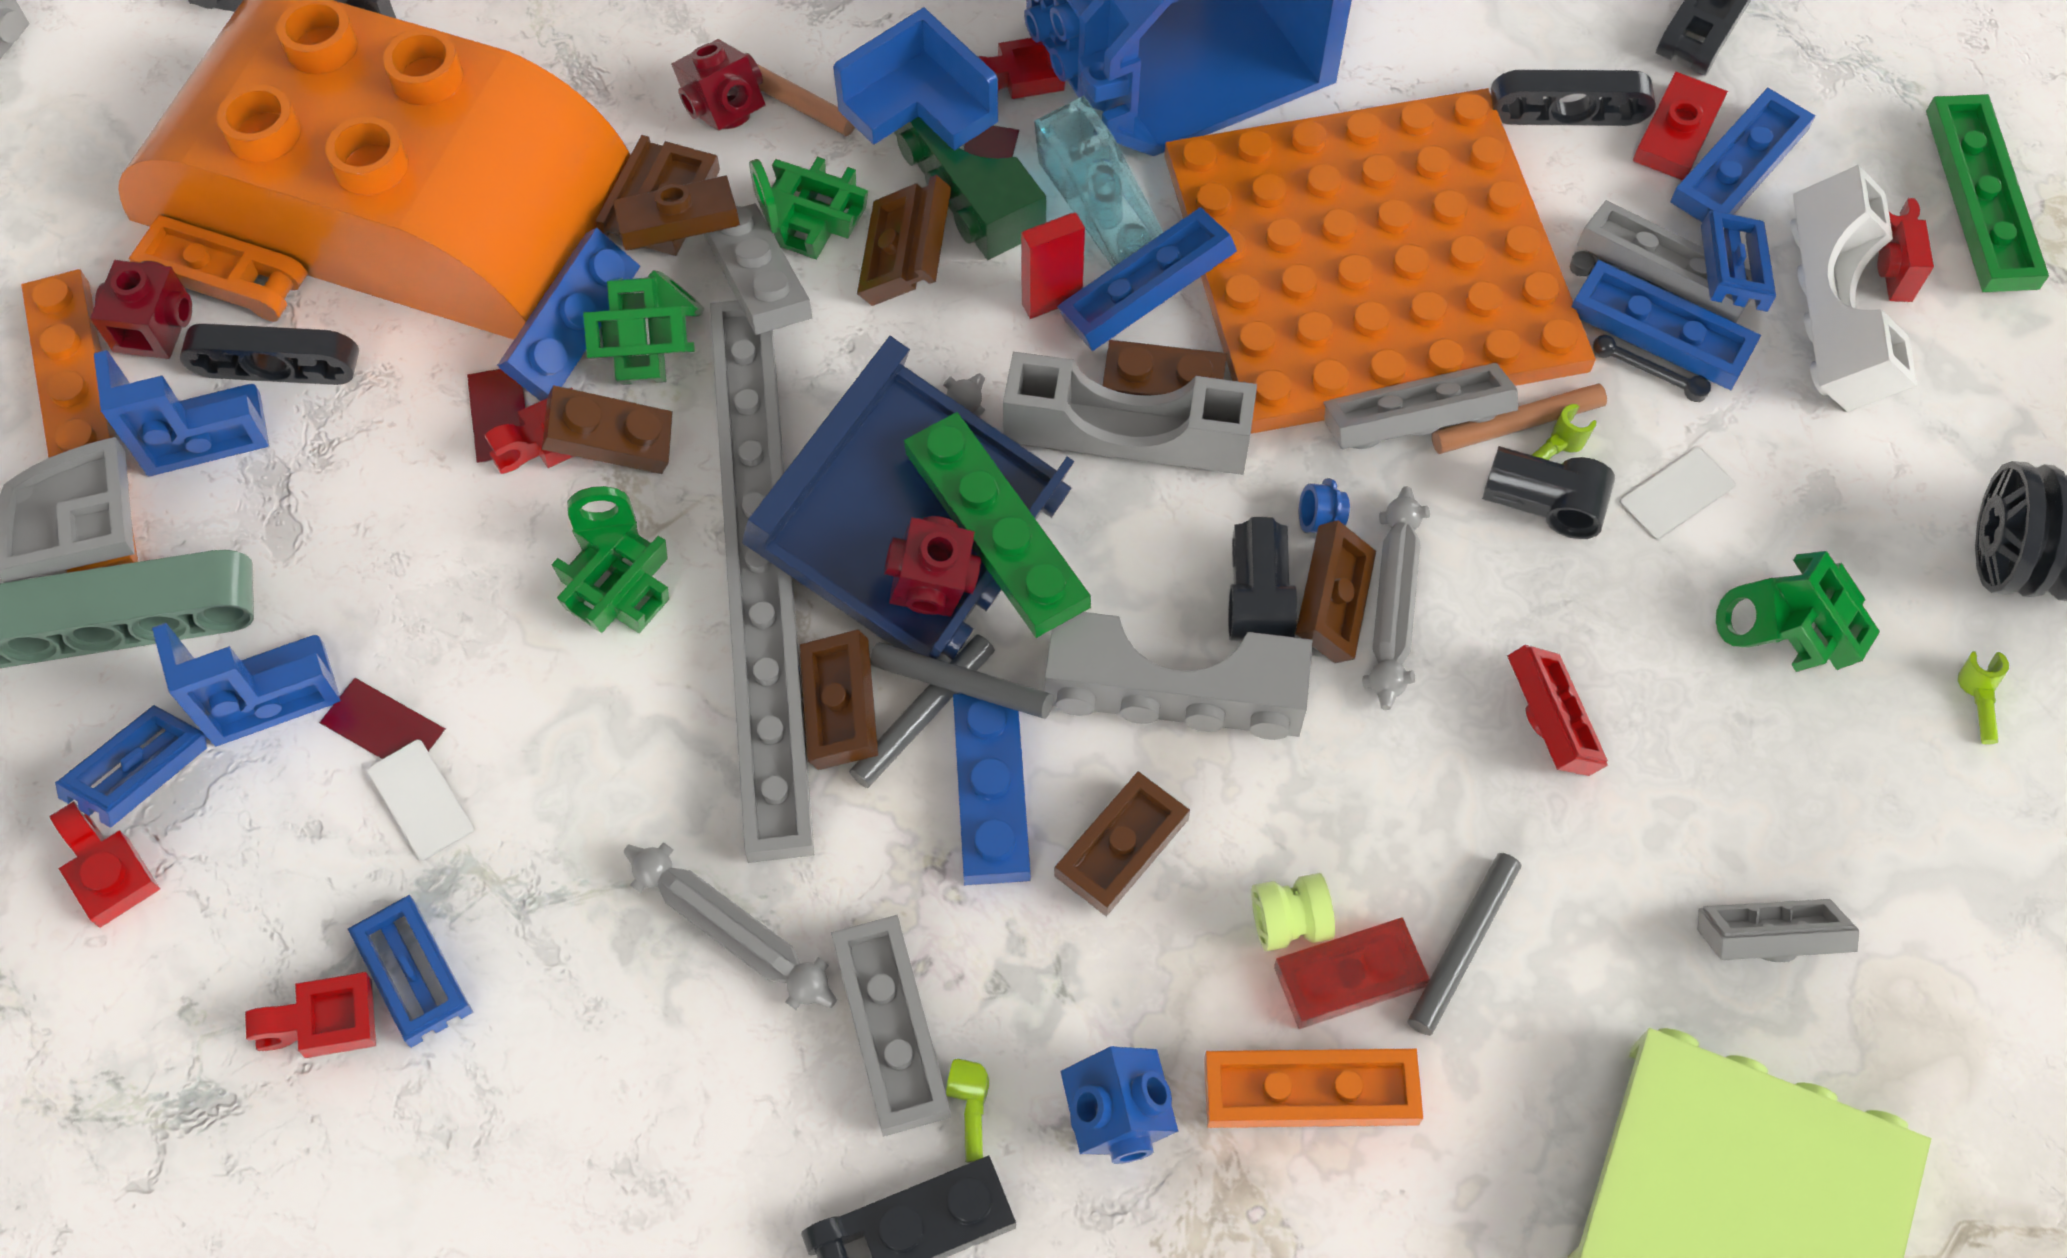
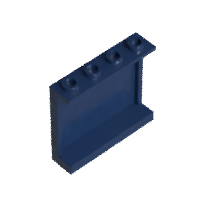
M889 336L749 517L742 543L892 646L935 659H939L944 654L953 660L974 630L973 627L965 623L966 619L976 605L987 612L1001 592V588L981 561L973 594L963 592L951 617L940 614H923L913 611L908 607L889 603L894 577L884 575V568L892 537L903 539L911 517L923 519L925 517L937 516L952 520L906 455L904 440L958 412L1035 519L1038 518L1041 512L1052 518L1072 489L1063 480L1075 461L1067 456L1058 470L1048 465L906 368L904 365L910 349L892 336ZM972 548L971 554H972V555H977V554L975 553V551L973 550V548Z

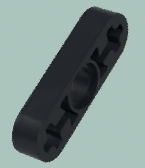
M1512 70L1498 76L1490 88L1493 110H1497L1502 123L1508 125L1629 126L1649 118L1656 107L1651 78L1644 72L1633 70ZM1572 94L1586 95L1577 101H1559L1561 98Z
M195 324L187 329L179 358L188 370L208 378L341 385L353 379L359 347L348 336L331 330Z

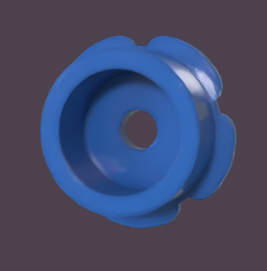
M1326 478L1322 484L1309 483L1303 488L1299 500L1298 514L1300 526L1304 532L1317 533L1319 525L1337 520L1346 526L1350 513L1349 497L1346 492H1340L1337 489L1335 480Z

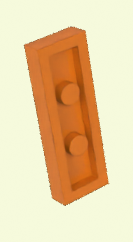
M1417 1048L1206 1051L1204 1056L1207 1128L1419 1126L1424 1119Z

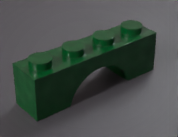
M919 117L893 132L897 137L898 146L904 159L911 166L918 165L925 175L927 186L929 185L930 177L938 175L951 187L948 207L954 214L956 227L964 241L968 244L974 242L987 261L1020 245L1021 232L1046 223V195L1017 157L985 158L968 153L961 148L954 151Z

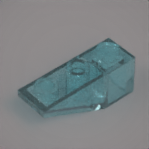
M1085 96L1034 120L1039 164L1071 210L1077 213L1086 231L1112 268L1163 233L1116 140Z

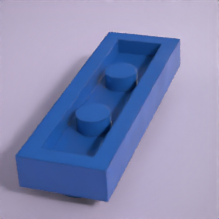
M1767 87L1676 187L1670 203L1703 222L1708 210L1734 215L1808 132L1816 115Z
M1200 207L1057 307L1069 327L1094 351L1196 279L1212 270L1219 263L1237 252L1231 235Z
M598 228L587 232L507 349L497 367L539 401L547 399L553 385L560 387L564 385L586 351L583 313L610 311L607 281L613 278L633 279L641 266Z
M1598 260L1571 306L1577 310L1580 320L1696 375L1705 377L1709 381L1732 391L1762 336L1601 260Z
M953 694L964 886L1031 881L1019 711L964 694Z

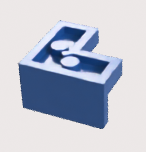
M925 7L844 56L833 66L838 111L873 145L919 117L955 151L998 122L997 75Z
M108 350L94 353L101 412L148 477L269 447L261 394L255 384L238 386L179 401L163 375L130 383Z
M167 623L152 627L169 693L215 747L341 701L325 645L318 635L300 639L244 660H240L230 646L194 658Z

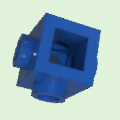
M1110 1046L1060 1071L1070 1111L1071 1126L1076 1136L1080 1154L1110 1155L1113 1164L1130 1163L1152 1155L1154 1153L1152 1143L1179 1132L1171 1104V1091L1165 1080L1157 1049Z

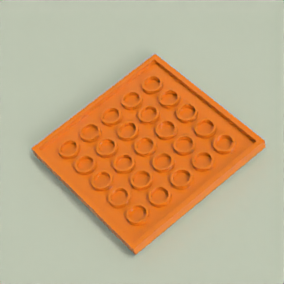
M1489 88L1165 143L1164 157L1183 219L1201 207L1231 235L1237 252L1202 275L1201 279L1223 352L1227 353L1226 362L1232 381L1257 384L1251 434L1324 421V401L1492 363H1497L1515 386L1591 372L1596 360L1577 310L1571 307L1573 304L1572 297L1498 111L1493 110Z

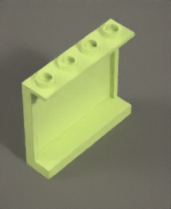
M1648 1028L1631 1047L1629 1057L1634 1058L1635 1062L1580 1245L1568 1255V1258H1904L1932 1138L1909 1130L1908 1123L1894 1114L1879 1110L1863 1112L1837 1101V1095L1825 1087L1805 1082L1792 1084L1769 1075L1768 1069L1763 1064L1751 1058L1738 1055L1723 1057L1700 1048L1699 1042L1694 1037L1679 1030L1669 1028L1655 1030Z

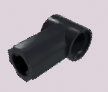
M1498 446L1482 499L1546 517V522L1551 529L1568 538L1590 539L1596 537L1602 531L1615 482V474L1606 464L1591 458H1570L1560 464Z
M1251 517L1244 523L1235 524L1232 538L1234 584L1230 586L1228 605L1229 640L1243 641L1248 632L1295 638L1297 627L1296 586L1289 583L1288 526L1276 522L1273 517Z

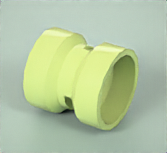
M1321 873L1298 877L1293 884V888H1290L1289 885L1281 886L1275 881L1252 885L1251 898L1254 920L1264 951L1287 948L1290 942L1294 939H1299L1300 935L1311 943L1334 939V911L1327 883Z

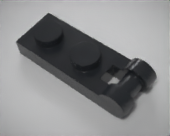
M1684 0L1665 30L1656 49V54L1669 60L1674 56L1692 63V70L1706 76L1751 0ZM1690 31L1704 37L1705 40L1700 42L1687 36L1686 33Z
M990 1155L842 1216L821 1220L804 1229L801 1235L808 1255H817V1258H849L844 1245L864 1236L872 1258H946L1016 1229V1220Z

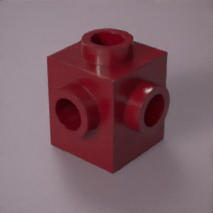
M720 39L704 44L692 53L671 63L681 87L678 89V93L686 111L693 119L700 118L718 131L741 126L749 120L751 113L766 106L759 85L763 83V76L756 61L749 53L744 54Z
M114 260L105 282L101 283L96 291L95 307L90 319L113 353L170 359L182 328L186 327L191 320L192 300L171 266H165L155 261L138 263Z
M930 516L923 519L911 517L903 539L892 537L884 568V575L894 577L889 603L908 607L913 611L923 614H940L951 617L963 592L973 594L976 587L981 556L971 554L975 531L959 528L954 521L943 517Z

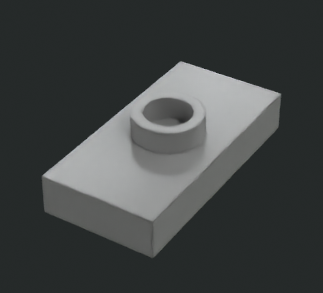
M1831 899L1703 906V908L1698 910L1697 930L1720 960L1762 958L1772 962H1789L1800 955L1858 952L1859 929Z

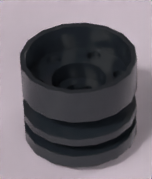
M2011 461L2001 465L1991 478L1982 499L1975 540L1977 572L1982 586L1989 592L1998 594L2018 592L2025 597H2036L2044 595L2048 591L2057 600L2067 601V475L2055 465L2044 464L2034 467L2028 462Z

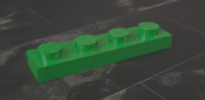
M1989 94L1934 96L1926 110V115L1982 293L2040 290L2048 279L2049 273Z
M958 412L904 440L906 455L951 519L959 528L975 531L972 544L973 550L977 556H981L982 563L1035 638L1091 608L1090 593Z

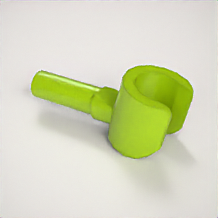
M1577 404L1566 406L1552 429L1551 437L1532 456L1549 460L1562 450L1569 453L1582 450L1595 429L1597 421L1593 420L1587 427H1577L1571 421L1580 406Z
M1972 651L1958 673L1957 681L1960 687L1966 693L1974 696L1978 710L1981 743L1986 745L1999 742L1994 705L1996 702L1995 690L2009 670V662L2001 652H1996L1986 671L1978 665L1976 651Z
M954 1059L948 1076L946 1096L967 1101L964 1112L965 1162L971 1163L983 1158L982 1115H984L983 1105L989 1089V1076L986 1069L980 1063Z

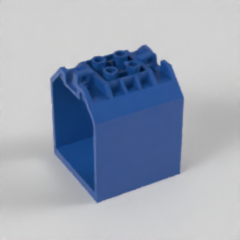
M1026 0L1024 19L1031 38L1035 42L1041 41L1049 52L1052 67L1059 80H1067L1082 104L1103 111L1101 132L1106 140L1151 156H1157L1165 152V143L1168 141L1211 134L1336 83L1352 0Z

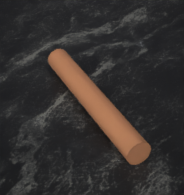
M757 64L763 76V83L759 85L760 91L844 136H849L853 132L855 127L838 111V106Z
M1600 383L1518 406L1517 411L1496 415L1494 419L1487 422L1477 423L1468 421L1449 426L1432 433V443L1436 452L1443 454L1556 421L1562 410L1570 404L1580 406L1576 414L1604 407L1607 404L1606 391Z

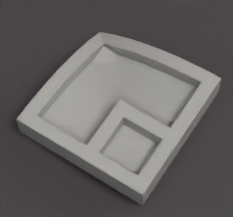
M116 437L93 442L50 457L26 469L3 485L0 493V578L4 583L135 554L125 449Z

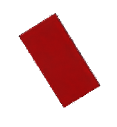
M1076 212L1021 232L1022 306L1030 319L1058 309L1057 306L1083 288L1085 226Z

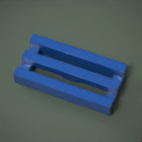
M1708 210L1701 224L1710 300L1722 303L1725 295L1730 294L1732 295L1733 305L1745 307L1749 298L1755 299L1756 310L1768 312L1776 298L1765 222ZM1740 231L1746 232L1745 238L1752 281H1747L1744 261L1747 256L1745 244L1741 243Z
M153 705L56 781L58 799L67 804L76 800L81 812L88 816L94 812L99 813L100 822L111 828L206 750V736L201 730ZM165 729V731L162 734H160L157 738H155L143 749L140 747L150 738H152L155 734H157L160 730ZM121 763V767H119L116 771H114L96 787H91L105 774H107L115 766Z
M410 894L348 928L394 1022L410 1048L423 1042L421 1036L431 1030L437 1034L449 1027L447 1021L459 1016L460 1019H463L473 1013L421 911ZM404 916L448 998V1001L439 1006L395 924L396 920ZM380 929L424 1012L423 1015L414 1020L409 1014L369 936Z

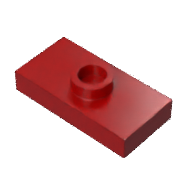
M1675 71L1636 150L1633 161L1684 180L1694 165L1728 91Z
M1523 645L1507 655L1528 702L1525 708L1527 719L1534 731L1544 739L1556 769L1590 776L1607 767V757L1560 654Z

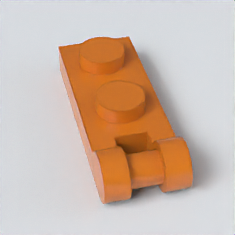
M162 215L157 216L128 258L130 262L155 261L165 266H171L184 288L248 308L259 317L272 322L278 321L288 306L285 297L289 291L298 290L307 276V270L304 266L287 255ZM259 274L269 277L264 286L254 283Z

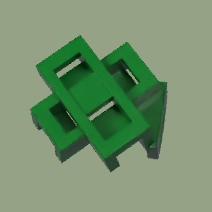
M818 156L810 170L775 159L772 163V168L776 180L771 187L761 161L755 159L749 162L755 196L769 228L774 233L781 248L817 260L831 234L849 239L867 206L868 190L856 186V169L847 167L842 178L826 173L825 159ZM795 191L800 192L798 196L794 195ZM818 194L833 198V200L828 204L816 200ZM796 231L808 234L806 240L795 237Z
M653 270L645 278H613L607 281L610 311L583 313L587 358L614 357L615 379L622 385H631L632 381L654 380L657 383L667 382L664 354L695 352L694 342H687L685 317H699L705 310L704 307L683 287L660 271ZM645 319H648L650 344H647ZM598 322H601L603 348L600 347Z
M607 486L582 489L574 493L567 501L568 517L573 527L572 532L582 551L569 565L559 558L551 564L560 581L567 586L559 594L557 600L565 610L600 633H603L616 618L640 634L669 601L668 587L652 577L668 559L666 540L658 535L651 543L638 534L630 498L624 491ZM594 501H608L616 504L614 508L604 512H588L582 509L584 505ZM626 558L633 564L629 566L628 564L623 562L622 559ZM607 570L612 574L599 588L594 585ZM645 595L648 596V601L639 611L634 608ZM587 601L595 607L591 609L584 602Z
M1827 551L1796 554L1793 561L1802 573L1801 575L1772 577L1737 586L1723 596L1716 610L1715 622L1718 633L1724 642L1734 647L1750 648L1773 642L1778 643L1788 639L1798 653L1791 664L1796 672L1826 664L1828 660L1831 661L1836 670L1863 661L1880 633V630L1863 606L1866 600L1843 564H1835ZM1749 599L1756 609V621L1749 632L1740 635L1733 628L1731 622L1732 612L1740 601Z

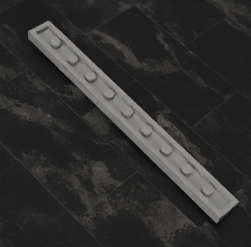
M738 300L710 303L745 855L748 863L814 856L793 578L742 543L749 517L784 473L773 330L755 335Z

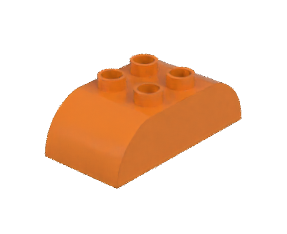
M243 0L122 173L118 190L123 209L130 221L151 226L158 215L172 218L287 255L304 266L307 270V276L514 340L587 232L598 228L596 219L626 165L630 153L610 123L583 96L552 73L510 51L334 0Z

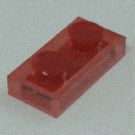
M1403 917L1276 958L1274 964L1275 972L1298 1029L1425 988L1430 980Z

